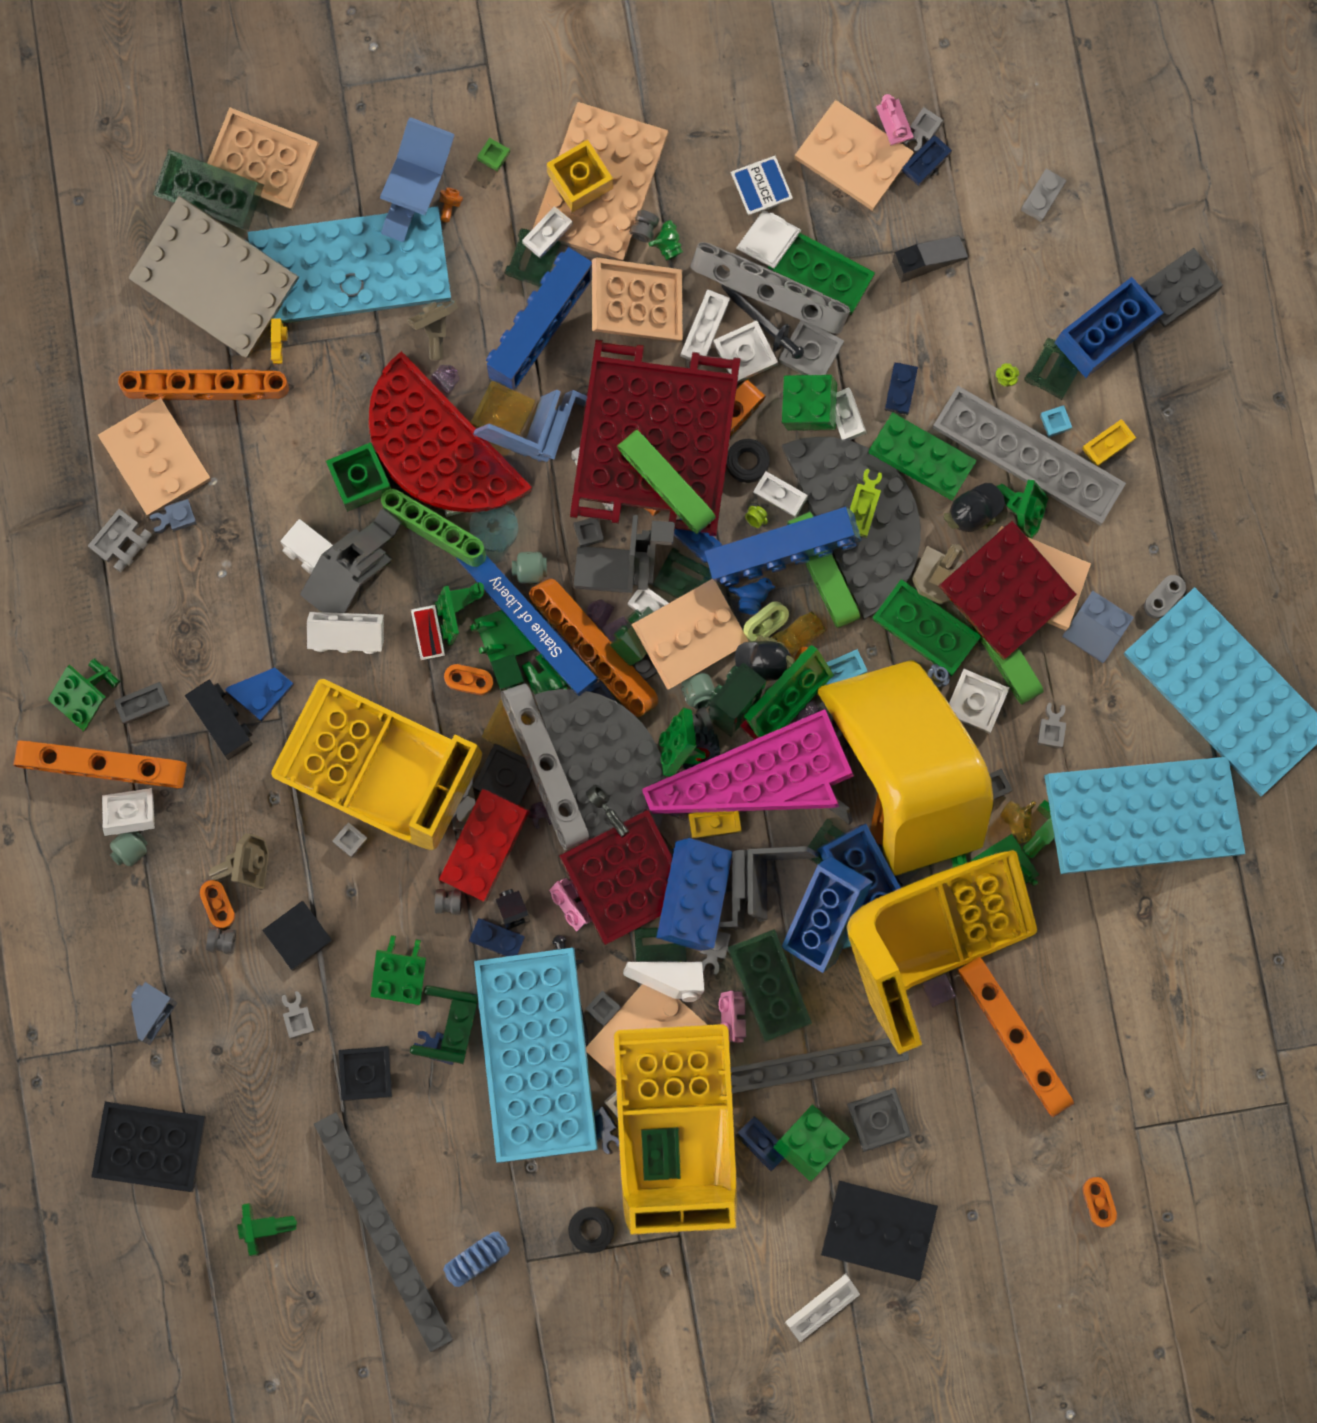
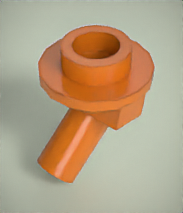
M446 188V190L440 191L439 201L444 203L440 218L442 222H450L453 206L459 207L463 200V197L459 195L460 192L456 189Z

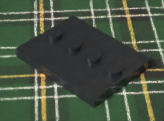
M105 1101L91 1178L193 1193L206 1116Z
M839 1180L821 1256L920 1281L938 1206Z

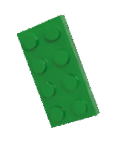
M799 233L775 268L768 266V269L845 304L849 307V315L851 316L875 276L874 271L802 233Z
M893 412L868 451L872 456L951 501L954 500L977 461Z
M902 579L872 617L873 621L927 660L937 664L939 667H944L951 677L981 638L979 634L936 603L920 595L915 588Z
M810 645L745 714L744 718L758 738L787 726L818 693V689L834 676L819 650Z

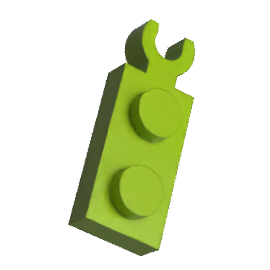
M866 469L863 474L865 485L857 484L850 510L854 513L860 536L867 538L881 490L875 489V487L880 484L882 479V473H878L877 479L870 480L868 478L869 469Z

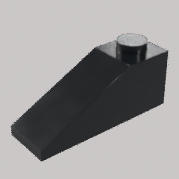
M960 236L915 244L894 252L892 263L902 283L968 259V255Z

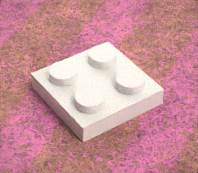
M757 320L713 340L720 358H741L737 384L778 365V361ZM726 369L728 374H731L732 369Z
M963 669L949 704L962 723L990 734L1009 687Z
M152 788L102 795L104 836L154 829V794Z

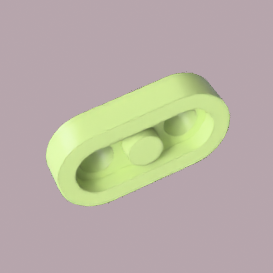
M777 601L769 603L745 623L744 634L750 641H755L759 635L769 637L786 623L789 617L788 609Z

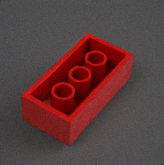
M482 789L439 880L477 899L487 901L530 811L486 789Z

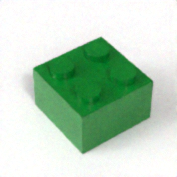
M832 375L784 376L782 424L788 431L835 430L837 382Z
M371 442L326 460L330 474L347 512L381 498L386 490L391 489Z
M812 1104L773 1148L811 1182L850 1138Z

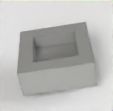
M348 822L332 842L353 858L368 838Z

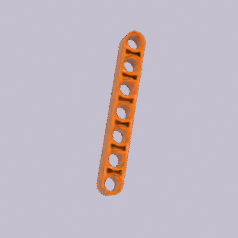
M547 579L531 588L529 597L535 607L627 710L634 716L640 717L658 705L659 699L656 692L632 665L629 666L610 646L611 641L556 580Z

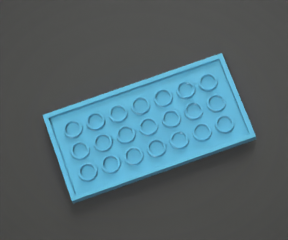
M439 207L428 208L426 215L415 212L404 242L381 233L388 213L248 232L250 244L300 277L274 319H281L282 323L429 304L434 301L436 303L450 301L451 293ZM355 273V276L346 277L345 275ZM361 280H363L364 288L358 293V296L348 297L347 294H355L361 289ZM340 283H342V289L344 292H342L340 289Z
M1195 587L1123 653L1222 757H1227L1229 764L1260 796L1265 794L1317 745V712Z
M1227 757L1049 773L1044 775L1061 874L1241 856L1245 854L1230 764Z
M574 948L474 961L496 1163L598 1150Z

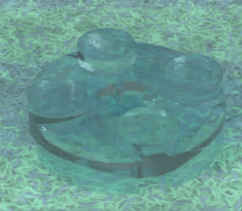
M507 505L489 511L474 512L469 523L471 534L480 539L485 550L489 552L505 551L514 543L519 530L517 518L512 509ZM495 521L500 523L498 527H501L499 531L489 532L490 528H487L489 523L494 524Z

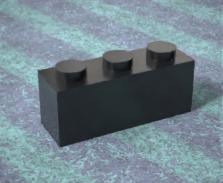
M209 679L187 693L185 697L226 759L229 760L253 744L249 739L253 734L245 723L239 724L236 719L239 713L232 703L228 705L225 703L222 697L226 694L219 683L213 685Z

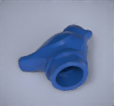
M762 578L756 583L740 588L729 586L728 591L738 595L740 598L738 603L740 605V612L755 615L759 612L761 603L767 599L768 593L775 589L776 586L773 585L770 579Z

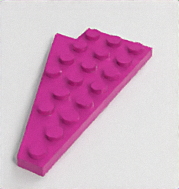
M824 709L645 787L642 791L652 814L837 808L839 805L831 786L854 777L828 714Z

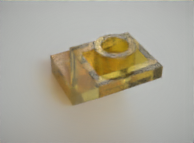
M811 611L799 617L787 629L773 635L771 638L784 643L790 654L793 655L801 647L807 646L822 635L826 628L819 617Z

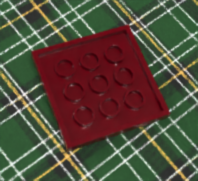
M1013 521L1009 522L938 585L1003 660L1077 595Z
M645 810L623 822L630 831L623 838L612 827L558 855L603 945L661 916L672 856L649 810Z

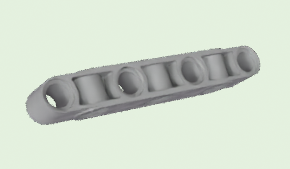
M700 242L697 245L690 265L695 272L835 334L842 332L850 312L849 307L712 244ZM722 265L727 266L730 271H726ZM766 285H770L774 291L769 290ZM810 305H814L818 310H813Z
M522 684L502 691L501 699L561 846L566 850L589 840L586 825L527 684ZM521 716H527L531 720V725H525L521 721ZM541 761L548 763L550 771L541 769L539 763ZM558 808H566L569 816L563 817L560 815Z

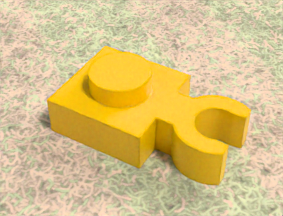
M271 319L272 364L283 363V341L288 339L287 327H283L281 319Z

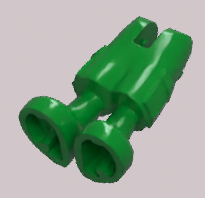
M541 654L535 657L540 669L543 671L540 674L537 673L538 671L529 661L522 665V670L530 683V688L534 695L546 691L567 689L568 684Z

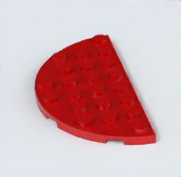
M402 351L387 364L371 395L368 427L372 446L379 462L393 481L403 490L422 502L441 509L457 512H482L501 508L531 492L532 487L487 440L473 435L476 428Z

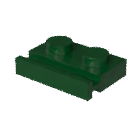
M678 1127L641 1129L643 1180L681 1179Z

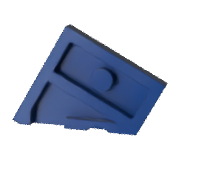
M274 667L227 687L225 691L262 722L294 684Z

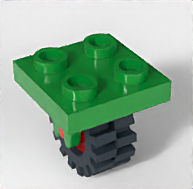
M684 707L677 716L673 717L670 726L659 737L658 743L661 748L660 762L663 766V775L668 777L675 775L682 765L687 770L689 767H694L720 755L718 735L714 734L712 729L708 731L707 727L704 726L702 730H699V726H695L694 730L692 710Z

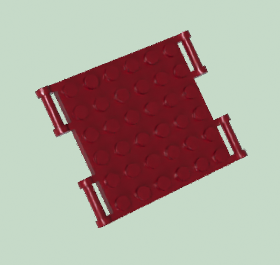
M596 339L570 517L612 520L611 523L619 524L621 505L668 511L670 512L669 522H674L675 524L674 531L675 529L692 531L683 520L677 519V514L619 451L617 446L635 430H638L715 514L716 518L700 532L709 533V536L716 537L741 358L725 359L702 356L698 352H692L690 368L642 362L644 345L637 344L634 347L604 343L603 340ZM601 353L635 356V359L630 361L601 357ZM698 365L732 369L731 374L698 370ZM580 500L614 504L613 511L579 506Z

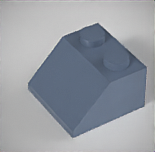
M1092 591L1062 637L1104 663L1134 617Z
M145 982L143 986L138 985L131 996L133 998L131 1006L138 1039L151 1045L177 1005V1002Z

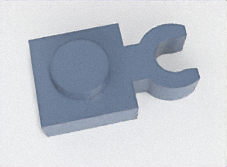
M188 499L166 506V514L154 513L150 516L151 521H162L160 526L154 528L155 533L164 532L167 526L170 525L174 532L197 524Z

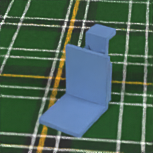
M414 118L408 119L397 158L380 195V199L392 203L381 233L383 235L404 242L414 213L426 215L445 168L455 136L453 133Z
M555 390L541 396L526 439L492 424L475 429L473 435L522 456H531L532 459L548 462L549 458L554 460L573 403L585 406L587 396L574 390L567 392L557 411L555 407L561 391Z

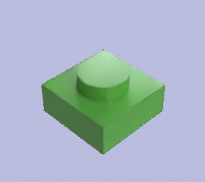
M489 137L478 154L477 160L498 172L510 154V149Z

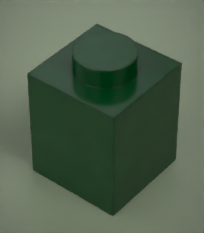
M514 654L491 662L500 692L524 684Z

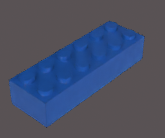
M568 247L565 253L560 252L554 262L556 265L551 272L547 271L541 280L542 286L537 292L534 290L527 300L528 306L524 311L520 310L517 313L512 329L510 331L507 329L500 338V346L497 350L493 349L486 359V362H488L489 379L511 393H514L592 281V261Z
M843 507L707 550L705 554L712 579L729 587L739 584V579L745 577L751 580L763 576L762 572L772 570V572L784 570L787 564L795 562V565L807 563L810 561L809 557L818 555L819 558L832 555V550L841 547L842 550L852 549L857 546V542L862 540L854 513L847 507Z

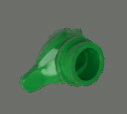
M672 220L664 222L657 238L648 243L649 247H656L661 250V255L664 256L666 261L683 253L682 245L679 243L680 236L676 230L677 226Z

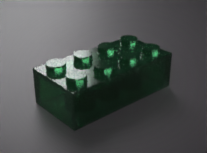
M168 149L153 195L175 203L178 196H181L212 218L241 229L249 230L265 184L178 151Z
M742 663L739 667L733 666L726 675L727 679L723 687L719 684L710 695L708 711L711 722L730 737L736 733L740 725L746 720L744 716L749 709L764 695L766 680L745 663Z
M775 929L727 948V953L764 1044L811 1026L812 1021Z

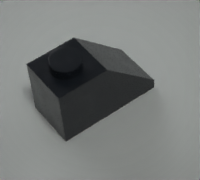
M513 889L506 890L499 894L500 898L495 899L507 930L530 922L529 914L519 890L516 892Z

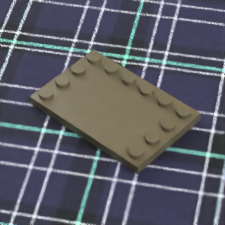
M178 196L128 278L243 357L249 358L271 324V319H274L300 277L183 197Z

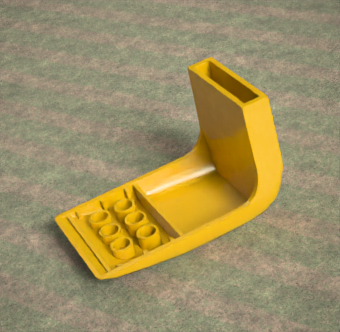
M909 660L824 685L818 689L817 692L879 794L884 813L883 856L894 876L983 848L993 808L991 777L985 761L948 701L917 661Z
M320 679L316 683L281 751L271 775L273 778L397 838L424 849L435 850L441 842L478 768L482 752L478 745L454 734L453 738L449 739L326 679Z
M1011 850L933 874L879 897L856 910L848 921L847 932L870 1005L897 1053L901 1054L922 1045L906 990L965 965L977 957L981 958L1031 937L1037 933V925L1018 855L1015 851Z
M719 1024L617 1030L614 1033L621 1182L625 1221L630 1234L736 1228L737 1187L728 1027ZM678 1127L681 1179L644 1181L641 1129Z

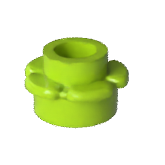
M1002 364L1001 368L996 370V378L1002 386H1013L1018 382L1020 373L1018 368L1013 367L1012 364Z
M750 506L745 514L746 521L754 528H760L768 522L766 518L767 512L760 506Z

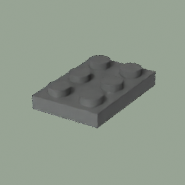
M1193 248L1140 284V286L1164 312L1158 321L1165 328L1221 289L1223 284L1197 250Z

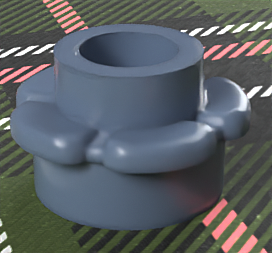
M934 664L927 671L928 676L937 688L946 686L950 681V674H948L944 667Z

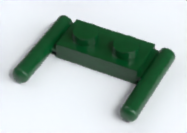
M426 985L424 987L425 995L452 1000L441 1050L412 1045L410 1053L416 1056L464 1065L478 1003V995Z

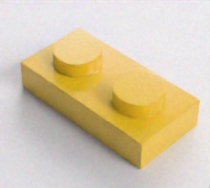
M1121 419L1085 444L1082 450L1094 465L1100 466L1135 441L1136 436Z
M739 811L688 814L692 839L741 833L742 831Z

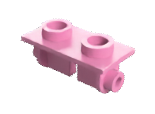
M890 94L884 95L881 105L876 106L891 146L914 138L899 99L895 100Z
M567 878L560 882L557 881L549 890L555 904L559 905L564 912L568 924L578 931L584 924L590 923L591 919L582 901L575 902L579 895L572 881H569Z
M728 991L721 993V998L719 999L721 1024L728 1027L729 1042L744 1043L746 1023L745 1020H737V1015H745V997H742V992Z

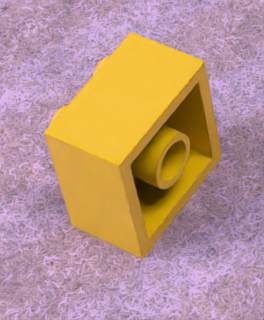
M588 139L547 163L548 176L572 212L613 189V177Z

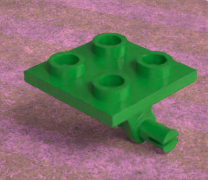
M481 582L475 583L470 588L453 591L449 590V586H444L440 595H438L435 607L437 615L442 617L443 625H440L443 640H447L448 646L454 644L459 634L455 613L483 596L484 585Z
M96 658L92 659L88 666L97 674L85 679L71 665H68L48 698L56 708L83 732L87 730L106 698L94 686L101 680H105L114 689L120 683V680L111 673V669L108 666L104 667Z

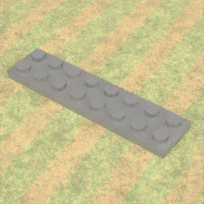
M960 386L956 387L933 425V429L1027 483L1028 479L1035 480L1045 494L1100 526L1126 484Z

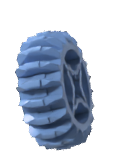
M492 1232L448 1262L443 1270L449 1282L454 1287H460L506 1256L510 1249L506 1240L499 1232Z

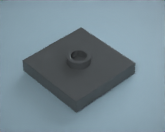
M895 1088L847 1104L863 1152L912 1136Z

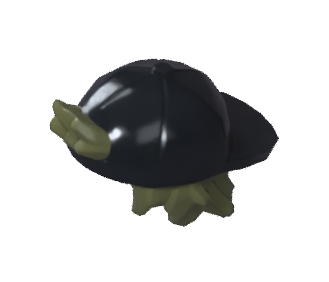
M983 483L956 498L952 502L949 513H944L943 518L952 529H959L964 532L987 529L989 525L996 523V516L1003 511L1005 506L1004 497L994 484Z
M759 635L755 641L742 643L737 647L735 653V663L739 672L743 675L765 681L778 680L784 671L789 669L795 661L784 643L778 642L775 638Z

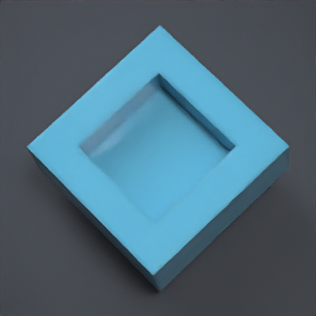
M1064 405L1040 414L1048 438L1072 429Z

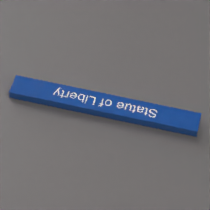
M472 549L468 554L476 555L480 550ZM487 555L485 562L478 567L470 566L456 558L477 583L481 582L484 585V591L578 696L598 681L595 675Z

